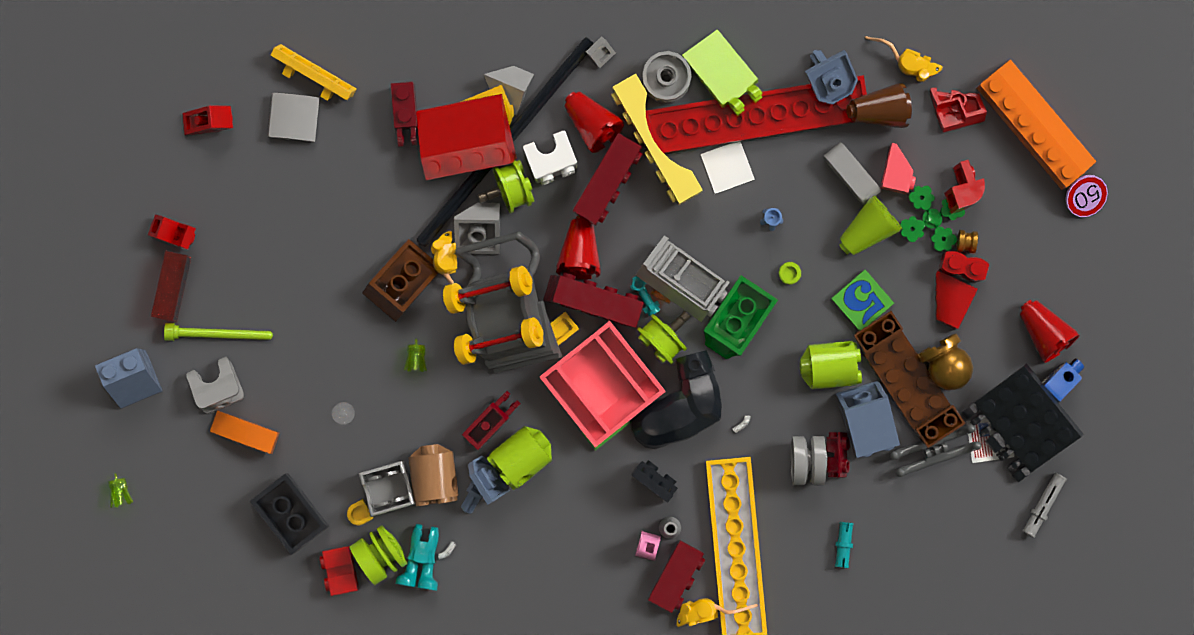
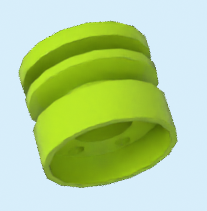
M383 525L377 528L381 536L380 539L373 531L369 533L372 544L369 545L361 538L349 546L359 566L374 585L388 577L385 566L396 572L398 569L394 563L395 560L401 567L407 565L401 546L392 533L388 532Z

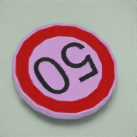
M1085 175L1078 178L1067 190L1065 198L1067 208L1078 217H1089L1096 214L1102 209L1107 200V185L1101 178L1095 175Z

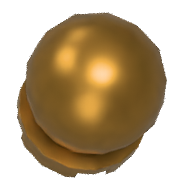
M957 333L939 341L941 346L938 348L935 346L932 348L928 347L918 354L921 362H930L928 371L931 380L938 387L947 391L963 388L972 377L973 364L971 357L965 350L957 347V344L961 342Z

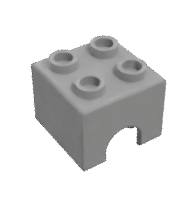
M399 461L359 473L371 517L416 504L405 461Z

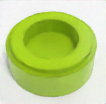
M787 262L780 267L778 275L783 283L792 285L800 279L801 269L796 263Z

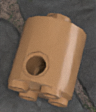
M439 444L421 446L408 457L413 497L416 506L458 500L457 496L459 494L453 451Z

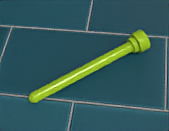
M165 323L164 340L174 341L179 339V337L270 340L273 338V333L271 331L180 328L175 323Z

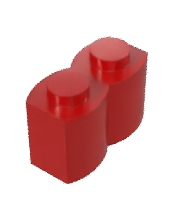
M948 251L942 254L939 270L942 273L950 276L960 275L971 282L985 280L989 268V263L977 257L967 258L964 254L956 251Z

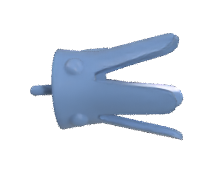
M769 208L763 210L765 215L760 220V224H769L770 231H774L779 223H783L782 214L779 209Z

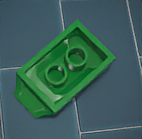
M740 275L704 329L705 345L725 359L741 356L778 299Z

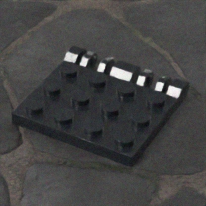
M1027 363L962 411L966 419H969L979 410L982 412L970 421L972 425H977L985 417L988 419L990 424L980 430L979 434L981 437L994 428L997 430L985 440L994 453L1001 450L1007 444L1010 448L998 456L1001 461L1007 459L1013 452L1018 456V459L1007 467L1011 472L1022 463L1024 464L1023 467L1012 475L1017 482L1023 480L1034 470L1084 435Z

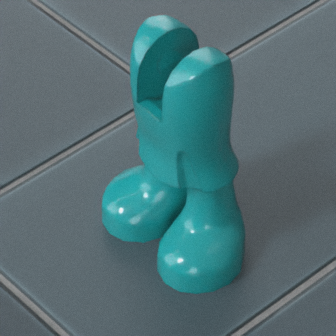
M416 524L411 536L410 552L406 558L408 559L406 570L403 574L397 576L395 584L416 587L418 564H423L417 588L437 591L438 582L433 578V565L436 564L435 552L439 540L438 527L431 526L428 536L429 541L424 542L420 541L423 525Z

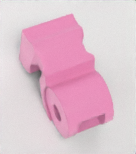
M642 531L635 556L655 561L661 536Z

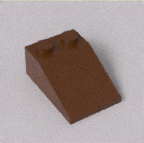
M408 239L368 283L362 294L396 322L438 274L434 268L433 259Z

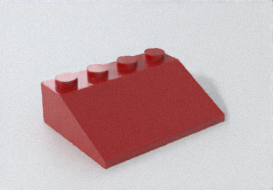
M502 94L416 111L420 156L426 180L511 164L517 159Z

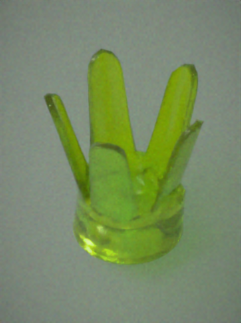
M417 338L415 339V344L407 345L408 356L404 371L407 369L410 372L412 368L417 370L418 364L421 372L427 371L424 358L425 345H417Z
M115 473V480L108 482L111 489L110 508H112L113 499L115 507H119L123 503L122 493L128 504L133 503L128 491L126 478L118 479Z

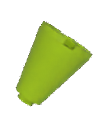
M872 196L840 237L841 243L839 246L847 255L850 252L855 255L898 233L902 227L896 218L888 212L885 205L876 196Z

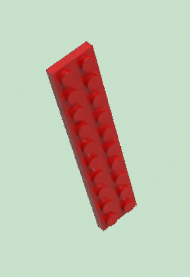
M864 75L857 76L858 81L851 95L834 104L819 101L811 85L806 84L763 91L762 98L756 103L748 94L742 95L738 99L744 104L745 111L738 116L728 104L722 108L716 99L646 110L647 125L654 142L665 154L855 123L851 118H848L846 107L850 100L867 94Z

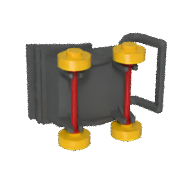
M515 232L456 248L455 254L467 262L473 272L467 287L462 289L459 284L453 283L446 285L443 289V301L450 313L462 312L466 306L468 325L473 339L468 334L455 338L454 352L458 361L463 365L475 362L477 355L485 359L488 369H494V373H499L561 358L562 354L548 319L544 302L538 301L533 275L536 273L540 262V253L537 245L521 232ZM513 240L518 241L530 251L531 260L528 267H515L510 272L480 279L481 266L478 260L468 253Z

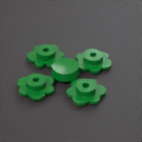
M916 186L914 192L909 194V201L913 203L915 209L921 208L926 210L923 214V221L917 220L914 216H911L909 220H902L900 223L903 229L901 235L907 237L909 242H915L918 238L923 237L924 232L922 230L925 226L936 228L934 231L935 235L931 236L935 250H951L952 245L957 242V237L952 234L951 228L944 229L939 227L942 223V216L949 217L953 221L957 217H963L965 210L951 214L946 199L942 201L941 213L937 209H930L931 202L935 199L934 195L931 194V188L929 186H923L922 188Z

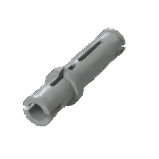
M1054 472L1037 506L1031 510L1030 513L1032 515L1022 532L1035 538L1043 521L1048 519L1047 514L1065 481H1067L1065 477Z

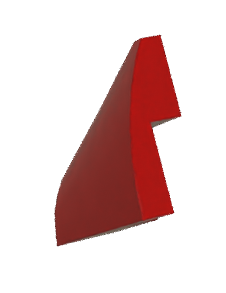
M930 88L933 106L943 132L985 121L987 111L979 94H964L955 90H951V93L937 91V88Z
M937 271L935 274L936 320L957 330L978 289Z

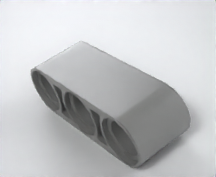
M839 142L823 155L826 163L862 205H865L872 196H877L881 192L877 183L843 143Z

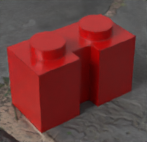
M345 546L322 551L323 556H320V564L322 570H327L328 578H324L326 592L330 591L331 596L358 591L359 584L350 547Z

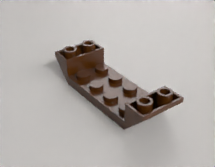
M889 311L853 336L864 357L912 430L924 445L929 448L966 423L954 405L949 403L941 389L931 380L929 371L904 335L899 321L893 312Z

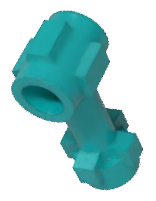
M637 276L633 277L630 288L632 291L635 290L639 293L646 306L643 308L645 314L647 313L650 317L652 314L661 310L659 308L660 304L658 301L653 302L645 288L646 282Z

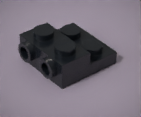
M648 460L646 463L641 461L631 475L668 503L678 489L675 486L677 481L668 474H665L663 477L656 472L659 468Z

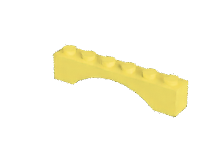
M637 74L613 86L612 90L614 93L611 96L617 106L621 104L625 112L622 115L628 125L632 124L636 132L633 135L639 145L643 143L647 149L644 154L650 164L655 163L658 169L655 173L661 183L665 182L669 190L666 192L672 203L677 202L678 205H681L702 193L703 190L693 172L671 161L654 142L646 120L645 103L647 92Z

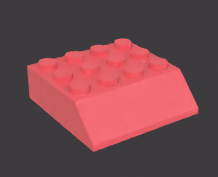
M610 321L539 376L594 447H597L666 392Z

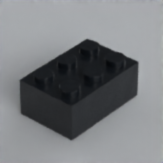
M285 473L250 501L291 555L295 554L329 527L289 473Z

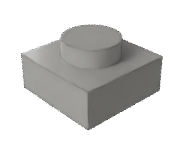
M602 36L586 51L599 68L616 54Z

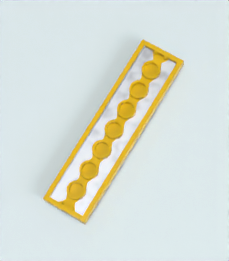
M751 457L706 461L719 606L725 610H737L755 604L758 605L735 614H725L720 611L722 635H767Z

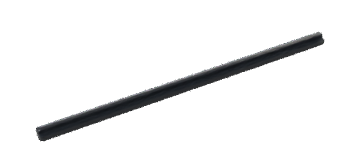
M585 37L510 126L513 142L587 55L586 51L594 44L589 38ZM492 167L475 170L469 175L418 236L417 242L426 247Z

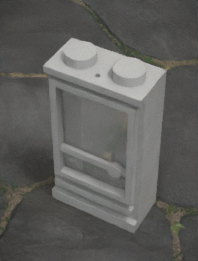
M664 235L645 260L636 276L702 322L706 315L711 317L718 307L715 305L716 301L721 303L728 293L725 288L730 282L728 280L725 282L718 275L669 242V238Z

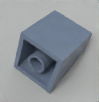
M136 348L95 365L103 387L120 408L163 391L146 350Z
M879 381L836 393L851 447L857 458L869 457L879 451H889L895 446L900 445L889 399Z

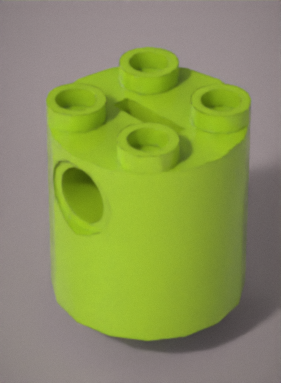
M853 341L807 345V349L799 360L801 377L811 389L861 384L862 374L861 370H858L857 362H861L860 349H857V343Z
M523 426L492 451L487 460L501 473L499 475L504 482L515 490L553 461L551 443L540 430Z

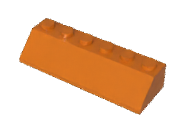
M1011 59L976 88L1061 190L1067 188L1097 162Z

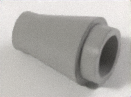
M666 517L659 524V532L666 539H674L681 532V524L674 517ZM669 524H673L675 530L670 533L667 532L666 527Z

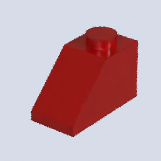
M206 106L182 113L185 135L220 132L233 128L231 106Z

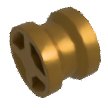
M959 230L957 252L966 250L975 254L978 244V232L966 233L964 230Z

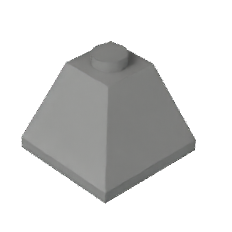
M476 203L454 217L456 248L500 237V203ZM500 244L468 253L500 254Z

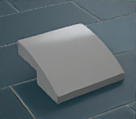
M272 93L267 137L315 142L320 97Z

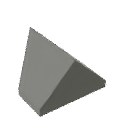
M516 66L484 74L489 89L499 85L503 86L510 105H513L514 115H517L534 74Z

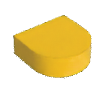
M364 499L352 504L347 511L348 520L354 525H362L374 519L373 516H370Z

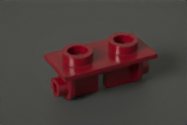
M829 432V437H826V451L834 453V457H827L826 473H828V477H837V473L838 477H847V473L850 470V463L847 459L850 439L845 432Z

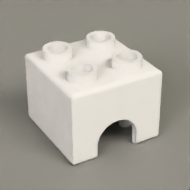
M565 131L553 134L556 148L550 154L540 153L534 142L523 146L536 183L541 182L542 185L553 182L555 176L562 174V177H567L575 173L577 160Z

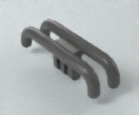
M972 424L962 426L929 448L922 441L892 451L890 453L892 460H897L921 450L925 459L898 468L896 470L897 476L903 477L909 473L979 450L981 443L978 441L950 450L947 444L944 443L973 433L975 426Z

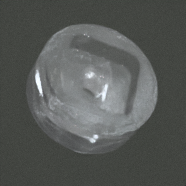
M341 402L334 406L332 416L337 423L346 425L353 421L355 410L351 404Z

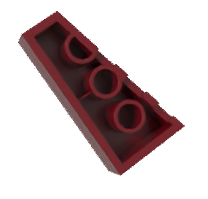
M618 133L574 207L573 213L595 226L598 222L603 223L609 213L606 210L610 202L615 203L620 194L617 190L622 183H627L632 174L629 170L633 164L637 165L643 155L641 153L642 146Z
M564 272L562 276H550L543 301L558 303L562 307L580 310L585 314L599 316L602 319L624 326L637 327L644 302L638 300L639 296L625 293V296L617 294L618 289L608 286L601 289L596 287V282L586 279L582 283L575 280L576 276Z

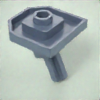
M814 50L810 55V59L815 66L806 70L805 73L816 98L819 101L834 104L851 95L858 78L847 52L843 50L826 59L821 50Z
M483 456L468 464L469 476L472 481L466 490L469 493L461 508L464 512L471 514L481 498H484L488 505L510 491L497 469Z

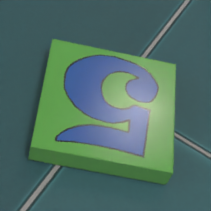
M866 270L862 271L831 298L858 331L871 324L894 304Z

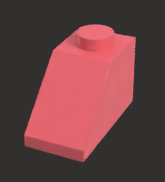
M892 143L889 146L880 189L907 194L909 189L913 190L916 177L912 176L913 169L898 145Z

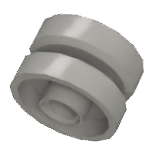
M664 51L651 56L646 62L642 73V84L647 95L655 102L663 104L674 103L683 98L689 89L692 77L690 66L685 58L675 52ZM664 75H669L671 80L669 82H664L662 80V77Z
M792 436V485H805L808 474L810 475L812 485H825L827 451L824 436H812L809 442V449L807 448L804 436Z

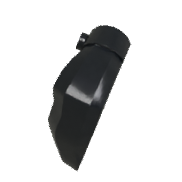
M707 350L676 358L678 379L682 381L681 390L671 393L664 398L656 399L630 420L631 431L635 440L646 448L658 449L672 443L690 439L720 421L722 414L720 389L713 373L715 369Z

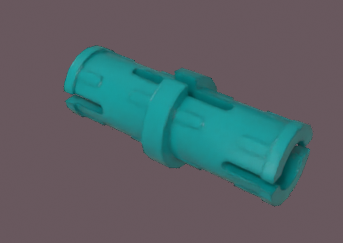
M839 522L838 542L835 543V546H837L835 567L849 568L850 549L853 548L851 540L854 523Z

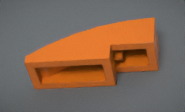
M218 410L210 429L212 433L269 454H273L280 434L277 431Z

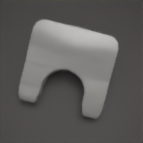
M227 357L218 360L220 374L217 380L212 383H204L201 376L195 370L186 374L196 405L204 413H212L244 398L242 386L231 361Z

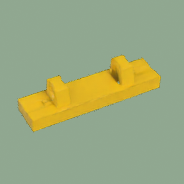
M282 44L274 47L271 53L272 57L286 64L282 72L284 76L290 78L294 75L295 71L300 72L324 87L320 97L327 101L332 98L334 93L348 100L350 97H353L357 88Z

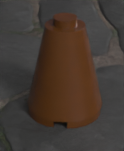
M898 83L850 100L846 107L848 118L857 123L895 128L908 127L909 124L906 121L911 119L912 104L909 93H905L903 90L906 86L903 83Z

